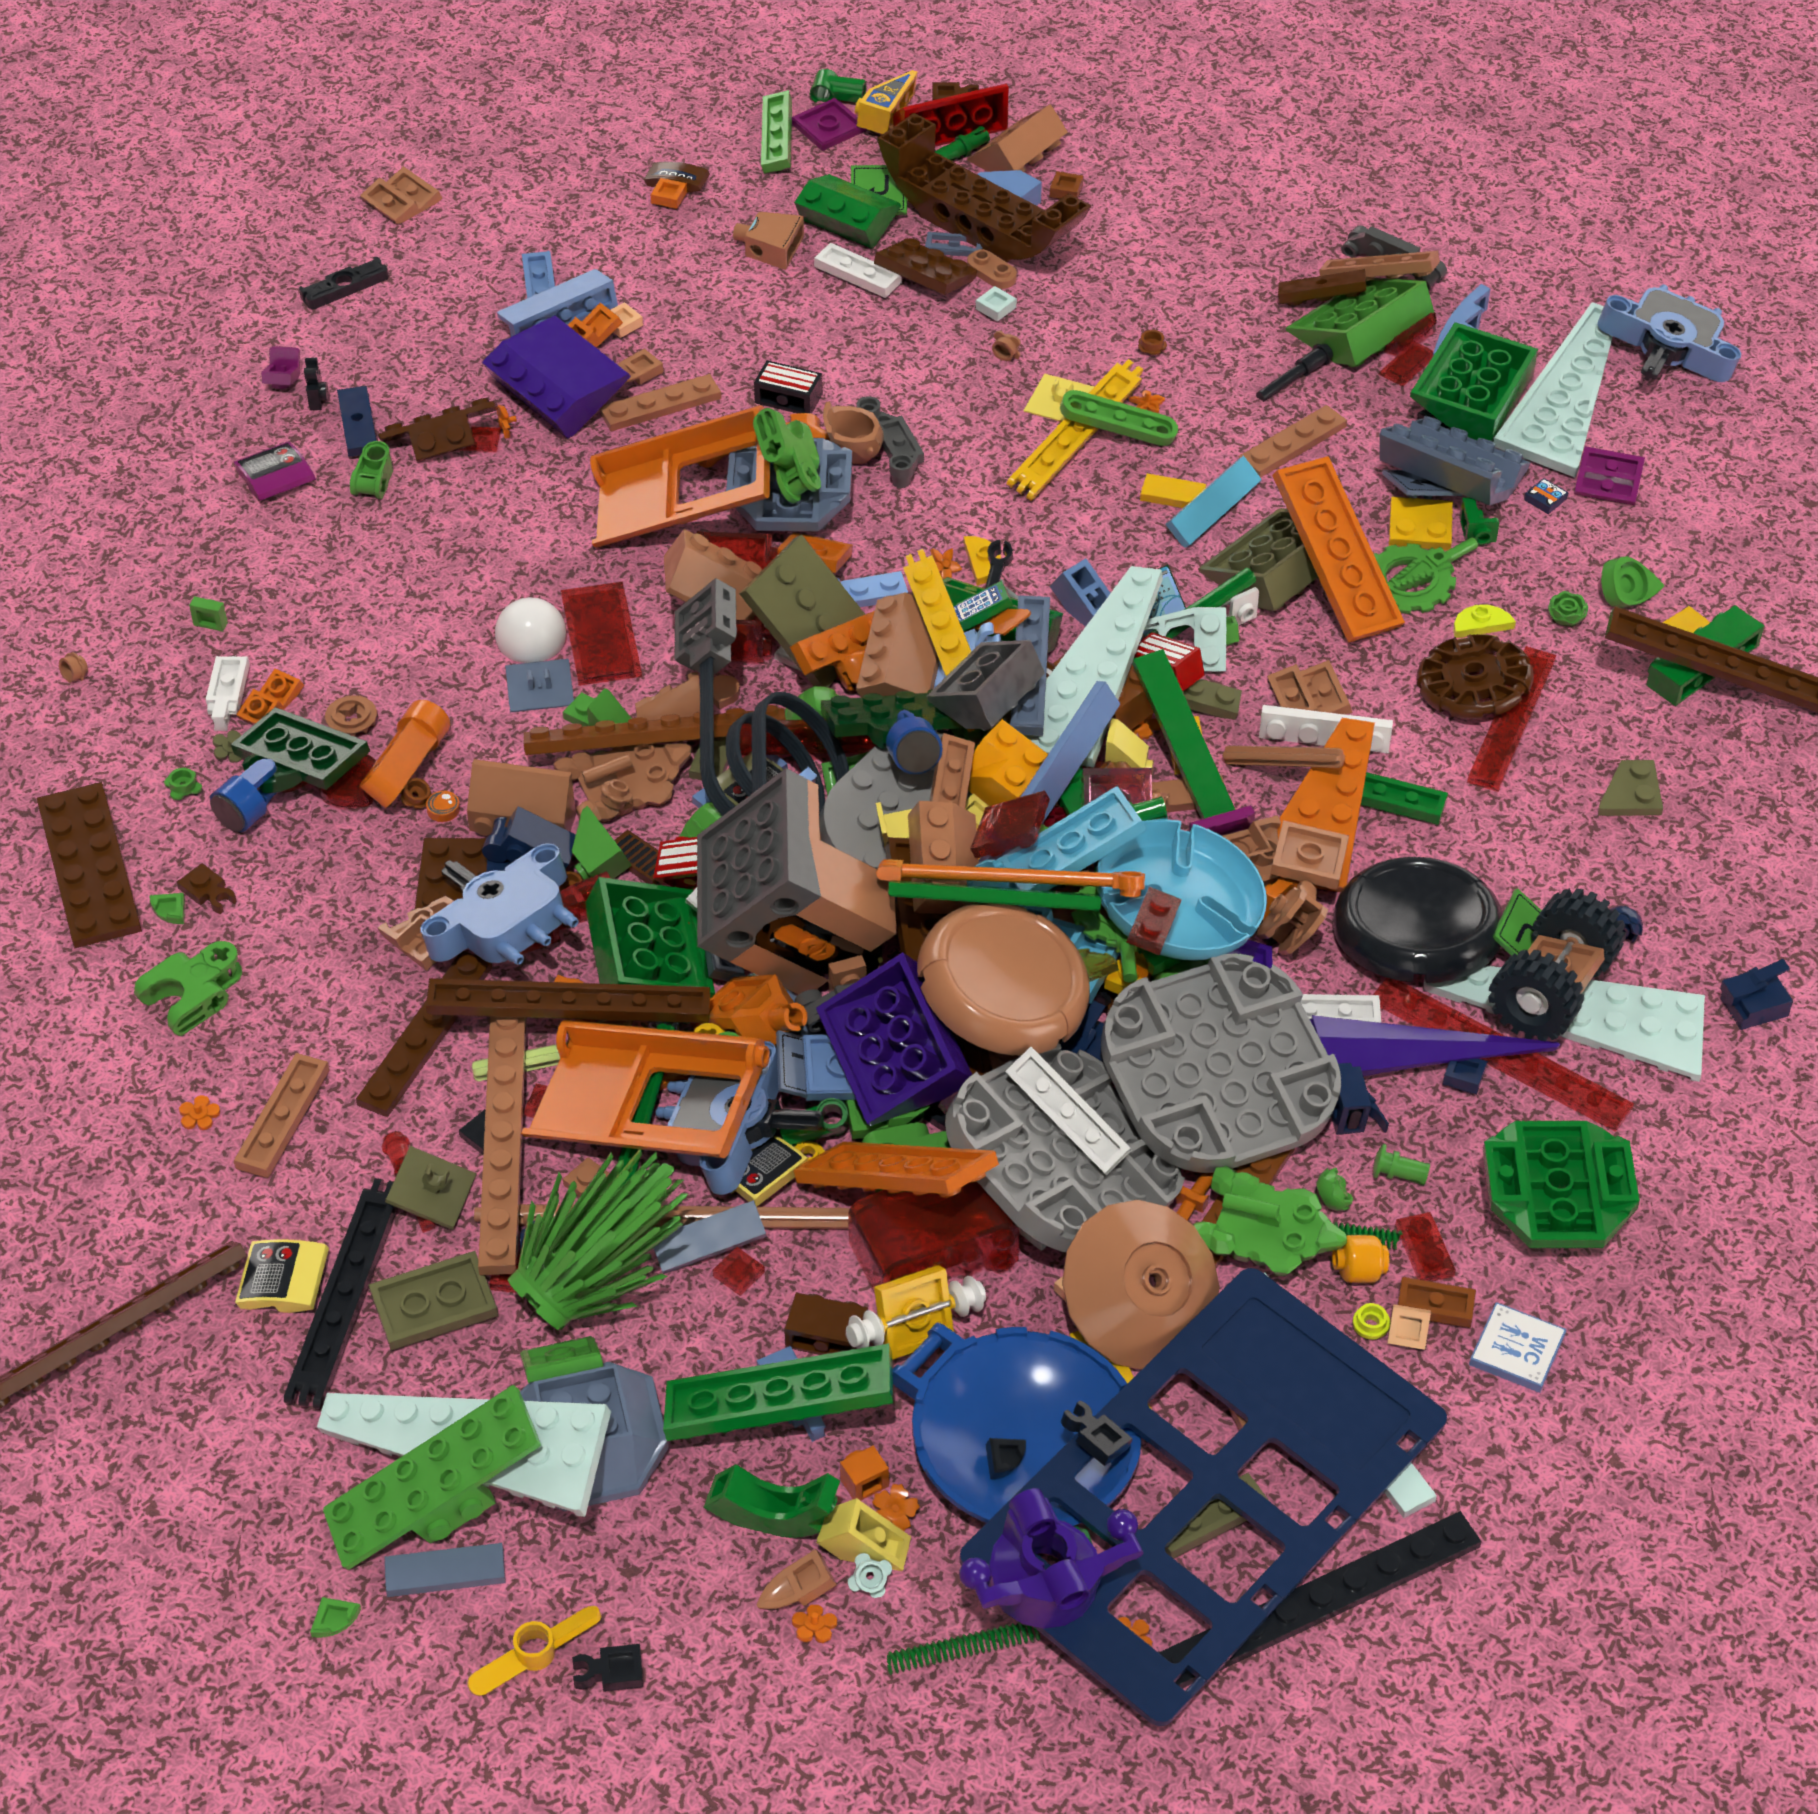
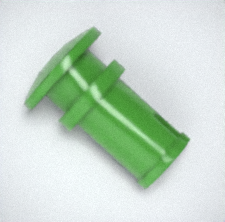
M1383 1143L1374 1159L1373 1178L1377 1179L1381 1172L1387 1174L1386 1178L1392 1179L1394 1176L1424 1186L1428 1177L1430 1163H1423L1400 1156L1399 1151L1394 1150L1393 1153L1386 1152L1387 1144Z

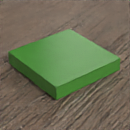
M592 1336L520 1352L528 1383L603 1367L601 1353Z

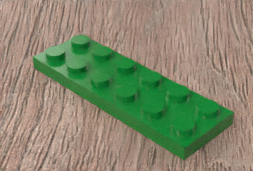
M890 1344L669 1380L666 1384L663 1426L666 1440L690 1439L696 1436L727 1433L732 1430L756 1426L763 1427L773 1423L791 1420L798 1421L809 1417L840 1414L845 1411L869 1407L876 1408L882 1405L893 1404V1366Z

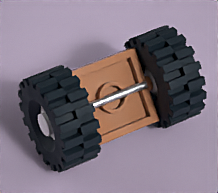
M1570 888L1564 889L1561 894L1558 892L1554 894L1533 923L1532 929L1535 931L1532 933V940L1534 942L1528 951L1522 950L1518 955L1516 953L1511 955L1496 974L1488 990L1491 991L1488 996L1489 1003H1495L1492 1011L1495 1015H1502L1500 1022L1504 1026L1508 1023L1513 1026L1511 1032L1518 1035L1522 1031L1525 1033V1039H1533L1534 1036H1537L1538 1040L1546 1041L1548 1037L1551 1040L1557 1039L1560 1034L1563 1035L1582 1008L1581 1004L1584 1001V994L1582 992L1592 977L1599 976L1602 971L1605 972L1609 968L1626 939V932H1622L1625 927L1624 921L1616 920L1620 914L1616 908L1610 911L1608 908L1610 902L1605 898L1600 902L1596 899L1598 894L1590 892L1586 896L1584 895V889L1576 888L1573 894Z

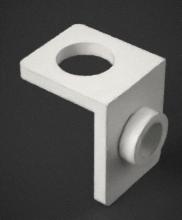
M1256 587L1232 597L1220 607L1230 604L1229 616H1235L1239 626L1257 617L1259 590Z

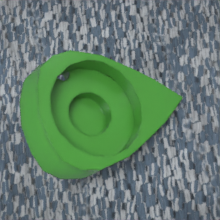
M1628 556L1611 559L1604 564L1602 569L1601 585L1606 601L1613 607L1625 608L1641 604L1657 594L1665 586L1648 568Z

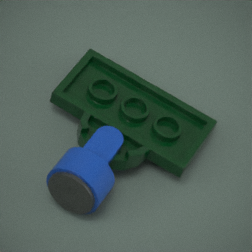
M933 689L928 690L927 693L914 694L910 691H900L891 696L869 693L865 694L863 698L834 696L831 700H821V714L835 737L868 735L871 741L881 749H884L887 745L888 752L896 765L902 771L909 774L925 773L939 762L943 748L941 739L935 730L964 728L928 701L926 696Z
M275 707L231 744L234 754L245 758L242 763L244 772L240 776L235 775L229 778L210 795L212 811L218 820L230 830L245 832L266 814L267 804L278 792L293 788L302 781L327 790L370 752L368 743L365 740Z

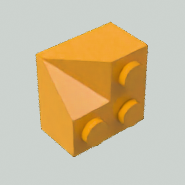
M1002 719L974 750L968 791L972 794L974 793L990 808L1006 819L1048 756V753Z

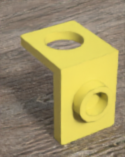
M881 802L876 803L884 847L888 842V837L909 838L908 814L912 809L883 815Z

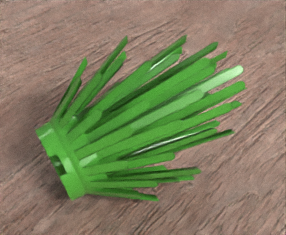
M639 1149L623 1169L624 1160H620L606 1177L604 1171L613 1159L611 1152L572 1209L571 1207L577 1197L575 1193L577 1185L575 1181L571 1182L555 1217L553 1215L559 1202L558 1188L562 1179L560 1172H558L543 1217L537 1214L534 1223L536 1205L531 1201L518 1269L507 1280L521 1298L525 1297L537 1309L535 1312L555 1329L562 1330L571 1320L637 1307L633 1302L617 1305L616 1303L610 1304L608 1301L668 1277L661 1273L644 1280L646 1278L644 1274L654 1269L647 1265L607 1284L651 1259V1255L646 1253L684 1224L679 1222L680 1216H674L661 1227H654L647 1232L688 1196V1193H681L669 1205H664L661 1208V1204L685 1179H677L667 1189L672 1184V1180L668 1177L674 1172L673 1166L667 1163L661 1166L659 1163H654L646 1170L657 1159V1152L623 1186H621L622 1183L633 1171V1166L642 1156V1151Z

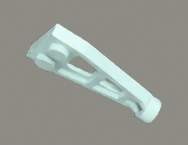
M1194 607L1148 619L1144 630L1156 629L1159 635L1165 637L1172 628L1183 625L1191 626L1194 630V646L1201 650L1204 672H1226V607Z

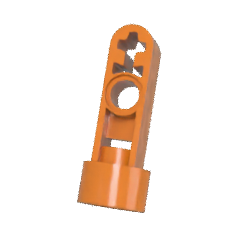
M414 701L399 720L397 733L359 787L380 805L387 808L403 790L427 753L434 751L449 731L450 719L446 712L431 701Z

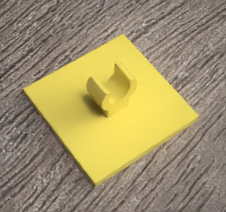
M1044 374L1027 403L1024 412L1062 422L1066 418L1060 411V403L1064 394L1071 390L1089 393L1094 386Z

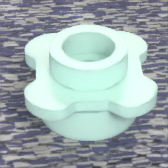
M866 1553L857 1555L854 1560L856 1565L854 1574L848 1578L849 1588L855 1592L859 1590L869 1592L873 1598L882 1597L885 1593L884 1585L887 1576L892 1572L891 1564L887 1560L876 1561L870 1559ZM868 1572L873 1573L874 1576L872 1579L866 1578V1574Z

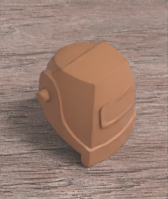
M830 401L825 403L823 420L830 441L841 448L846 447L852 450V464L868 463L871 458L877 455L884 440L883 430L874 413L852 406H832Z

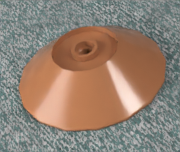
M1138 1199L1107 1205L1082 1223L1066 1251L1062 1286L1069 1316L1086 1343L1117 1365L1142 1370L1219 1294L1220 1285L1212 1252L1195 1226L1167 1206ZM1150 1275H1152L1156 1280L1155 1287L1151 1286L1149 1283Z

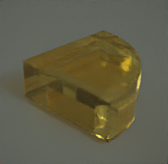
M1078 949L1085 963L1089 982L1119 970L1117 961L1110 954L1090 952V949Z

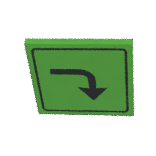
M851 165L852 184L899 202L901 207L896 215H907V199L897 187L886 165Z
M1518 888L1515 889L1498 923L1493 938L1510 955L1514 953L1518 955L1522 950L1528 951L1534 942L1532 940V933L1535 931L1532 929L1533 923L1542 910Z

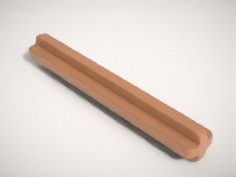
M1228 745L1223 752L1225 763L1229 765L1340 768L1345 761V755L1341 748Z

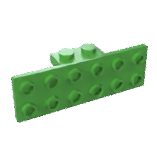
M515 1385L508 1387L323 1508L339 1559L345 1569L350 1570L410 1530H413L430 1544L442 1540L452 1531L469 1520L477 1518L483 1511L496 1504L492 1492L483 1483L538 1449L541 1445L520 1390Z

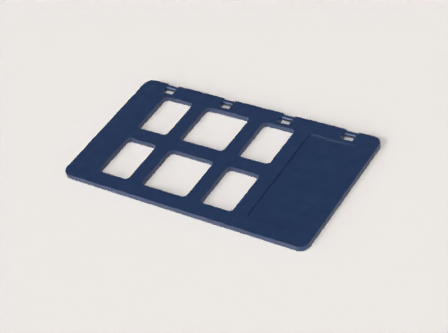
M1255 1268L1242 1270L1094 1416L1098 1419L1105 1414L1121 1429L1129 1428L1189 1474L1192 1480L1145 1528L1137 1530L1135 1536L1144 1554L1101 1577L1095 1600L1083 1616L1066 1626L1045 1629L1034 1628L1148 1722L1156 1726L1170 1724L1190 1703L1198 1691L1216 1675L1267 1620L1276 1607L1293 1592L1332 1550L1353 1524L1358 1522L1410 1466L1418 1454L1444 1429L1447 1421L1445 1410L1263 1272ZM1180 1373L1189 1376L1246 1421V1424L1217 1454H1208L1148 1406V1403ZM1077 1433L1012 1498L1025 1490L1038 1488L1042 1491L1044 1497L1048 1498L1049 1502H1056L1113 1547L1123 1543V1541L1114 1539L1108 1533L1107 1519L1114 1511L1074 1478L1094 1458L1076 1442L1079 1435ZM1407 1434L1417 1441L1408 1452L1398 1446V1443ZM1267 1443L1277 1444L1337 1491L1334 1499L1307 1526L1299 1525L1238 1477V1473ZM1011 1499L962 1547L959 1557L960 1565L967 1559L975 1557L985 1560L988 1565L990 1564L993 1545L1003 1533ZM1214 1499L1222 1500L1277 1543L1284 1551L1235 1603L1227 1602L1165 1551L1169 1544ZM1337 1510L1346 1518L1335 1529L1326 1520ZM1034 1554L1039 1560L1044 1562L1045 1570L1051 1566L1038 1554ZM1140 1575H1147L1211 1627V1630L1179 1663L1169 1662L1108 1611L1112 1603ZM1262 1589L1273 1596L1263 1608L1252 1601ZM1188 1670L1197 1678L1184 1690L1175 1682Z

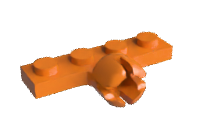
M875 611L790 646L804 675L827 666H834L844 688L848 691L855 690L853 685L857 687Z

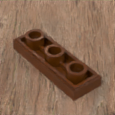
M1365 269L1279 282V303L1296 306L1312 299L1322 302L1338 295H1345L1346 297L1358 296L1367 290Z

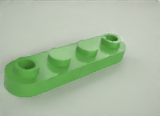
M1078 390L1068 391L1064 394L1060 403L1061 413L1069 420L1159 446L1172 444L1178 433L1177 423L1169 416Z

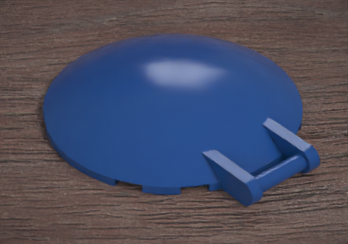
M935 1323L928 1331L926 1340L902 1365H896L893 1368V1385L915 1400L912 1415V1436L915 1451L926 1475L947 1500L968 1515L985 1523L1078 1433L1067 1430L1060 1421L1064 1411L1069 1410L1075 1415L1073 1411L1076 1403L1080 1400L1091 1408L1092 1415L1095 1416L1127 1385L1122 1375L1105 1357L1083 1342L1051 1330L1050 1334L1027 1331V1327L999 1328L993 1334L979 1338L971 1336L964 1340L945 1325ZM938 1348L945 1351L921 1378L915 1375V1372ZM1129 1428L1122 1429L1133 1438L1129 1449L1106 1466H1103L1098 1460L1093 1458L1074 1477L1078 1483L1108 1507L1127 1487L1139 1461L1141 1437ZM989 1438L1025 1439L1026 1450L1015 1470L1005 1477L990 1479L985 1445ZM1050 1502L1058 1520L1065 1521L1072 1526L1082 1523L1058 1503Z

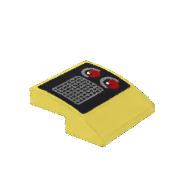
M774 1136V1138H770L761 1146L751 1149L753 1154L742 1180L731 1194L736 1191L748 1202L754 1200L757 1207L795 1178L793 1169L808 1162V1157L783 1139Z
M288 1239L252 1241L235 1303L240 1309L249 1310L275 1306L279 1312L283 1313L313 1310L329 1251L328 1246L317 1242Z

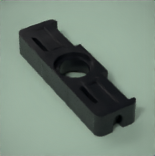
M374 256L372 261L354 268L349 266L324 276L325 280L305 288L300 286V298L309 309H317L389 278L388 268L385 264L381 263L379 257ZM341 282H350L349 285H345V286H339V285H338V284L341 283Z

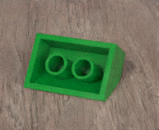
M830 174L808 180L794 202L799 215L804 216L805 222L871 249L876 246L901 207V204L897 201Z

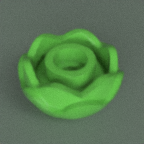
M1562 591L1551 598L1548 611L1553 621L1557 624L1574 626L1585 619L1588 605L1581 595Z
M1327 1168L1320 1174L1316 1182L1319 1194L1329 1209L1335 1211L1348 1210L1350 1208L1349 1205L1352 1204L1353 1197L1346 1190V1180L1337 1174V1168L1331 1170Z

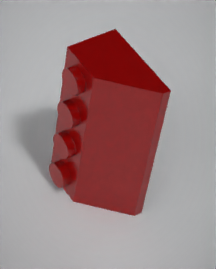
M1005 83L903 107L893 114V127L913 113L922 116L936 124L935 147L952 143L955 137L959 135L965 136L980 126H983L985 128L984 131L987 130L989 134L1008 129L1009 86Z

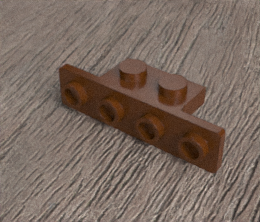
M481 398L472 401V407L460 410L459 406H454L442 410L443 415L431 418V415L428 414L413 419L414 423L403 426L402 423L388 425L384 427L385 432L378 435L379 439L383 442L410 436L416 460L421 461L476 445L469 418L496 411L499 407L495 401Z

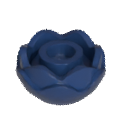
M1621 905L1610 908V911L1616 908L1620 915L1617 917V921H1624L1625 927L1622 932H1626V939L1635 942L1639 935L1642 936L1643 922L1635 910Z

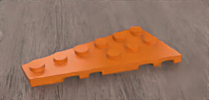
M1342 717L1323 748H1341L1345 755L1343 766L1340 768L1311 767L1280 816L1281 824L1277 829L1278 840L1283 820L1349 835L1337 890L1314 885L1316 889L1341 892L1347 885L1375 722Z

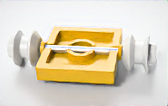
M936 1265L875 1286L874 1292L878 1316L871 1310L865 1311L863 1320L856 1315L851 1316L846 1327V1336L851 1346L857 1349L869 1347V1342L874 1346L889 1343L893 1360L913 1353L926 1340L928 1331L935 1323H941L954 1332L951 1309L961 1317L968 1315L969 1307L973 1311L979 1312L983 1309L986 1292L982 1283L976 1281L972 1276H966L963 1279L962 1285L958 1281H951L948 1287L946 1269Z

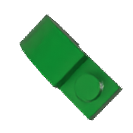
M735 1464L715 1475L703 1508L739 1527L786 1538L806 1537L819 1533L824 1518L835 1508L837 1503L835 1495L840 1480L827 1473L802 1486H780L766 1482Z

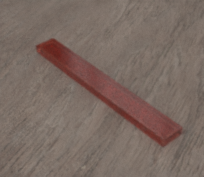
M1386 978L1373 994L1379 995L1380 1008L1416 1027L1505 1036L1402 981ZM1539 1053L1480 1058L1488 1061L1487 1064L1614 1132L1619 1129L1634 1106L1633 1102Z

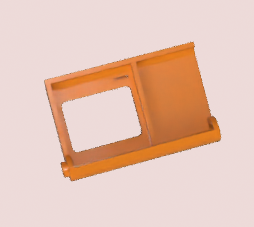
M762 405L592 455L590 458L591 470L600 486L596 539H592V545L595 548H599L769 498L770 462L765 460L762 455L753 426L755 416L765 408ZM757 446L756 480L753 483L679 504L680 470L683 467Z
M564 1020L560 1023L556 1035V1046L560 1060L530 1127L523 1128L521 1134L523 1137L726 1158L731 1150L762 1069L767 1067L769 1063V1048L765 1046L763 1039ZM568 1032V1041H567V1044H566V1040H565V1039H566V1033ZM655 1072L741 1080L724 1124L717 1131L634 1123L632 1119L649 1078Z

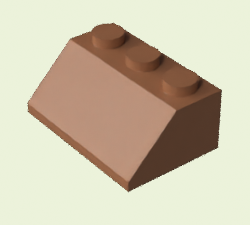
M1049 104L1018 120L967 158V161L988 172L1014 170L1024 172L1026 171L1025 164L1029 163V165L1036 163L1044 157L1042 152L1045 149L1049 152L1061 144L1059 139L1068 131L1052 105Z
M683 529L664 555L666 592L687 602L712 580L717 578L736 589L737 629L747 633L755 613L739 593L762 571L761 567L752 561L747 562L735 556L728 548H720L710 543L701 534H693Z
M478 759L473 760L467 804L470 831H475L484 836L490 835L494 826L493 823L498 817L507 818L505 827H507L510 816L519 806L571 832L576 816L571 772Z
M918 801L908 814L911 864L976 866L979 863L976 815L953 802ZM912 878V882L967 885V880ZM913 898L914 913L949 914L958 908L978 902Z

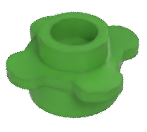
M188 768L173 770L164 781L165 786L171 790L170 796L173 800H181L184 796L198 794L202 791L201 783H198L195 779L196 773Z

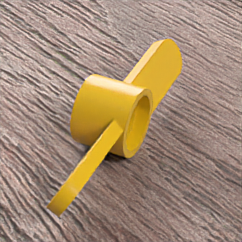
M596 1606L585 1607L552 1628L538 1621L522 1624L514 1633L513 1649L469 1676L467 1680L469 1691L477 1696L485 1695L526 1669L537 1671L546 1668L553 1661L556 1648L601 1620L602 1616L599 1608ZM530 1639H542L548 1643L538 1653H526L520 1649Z

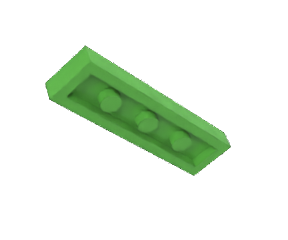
M789 90L763 96L761 167L764 174L791 168L792 97Z

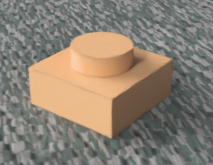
M625 302L611 309L623 322L613 332L619 338L643 326V317Z
M1393 1304L1388 1344L1425 1350L1431 1310Z

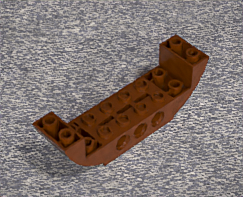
M915 113L878 137L880 151L891 177L906 199L919 211V217L949 233L965 236L966 242L977 247V243L980 244L982 249L993 253L1007 263L1010 260L1032 258L1074 229L1086 217L1091 208L1090 204L1068 193L1044 210L935 153L936 124Z

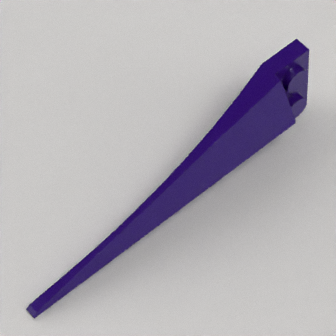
M1312 1015L1310 1019L1327 1054H1334L1338 1064L1351 1063L1352 1067L1360 1066L1363 1077L1449 1063L1450 1061L1556 1051L1561 1045L1558 1042L1315 1015Z

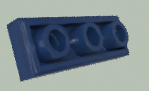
M367 386L337 390L348 457L361 455L362 449L366 444L377 441Z

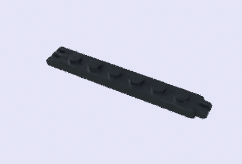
M375 1178L371 1189L364 1188L286 1388L284 1403L293 1404L297 1393L300 1392L299 1406L307 1407L313 1394L315 1395L313 1408H323L326 1394L329 1393L367 1292L368 1284H370L398 1207L385 1202L394 1181L389 1180L383 1192L384 1180Z

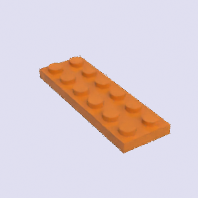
M1329 456L1278 469L1272 475L1348 643L1401 627L1405 621Z
M843 1141L793 1169L797 1183L813 1184L815 1188L830 1185L837 1186L840 1190L857 1187L862 1188L866 1192L883 1189L887 1190L888 1193L910 1191L914 1195L937 1193L940 1197H950L960 1193L961 1187L967 1183L985 1178L986 1172L999 1165L996 1151Z

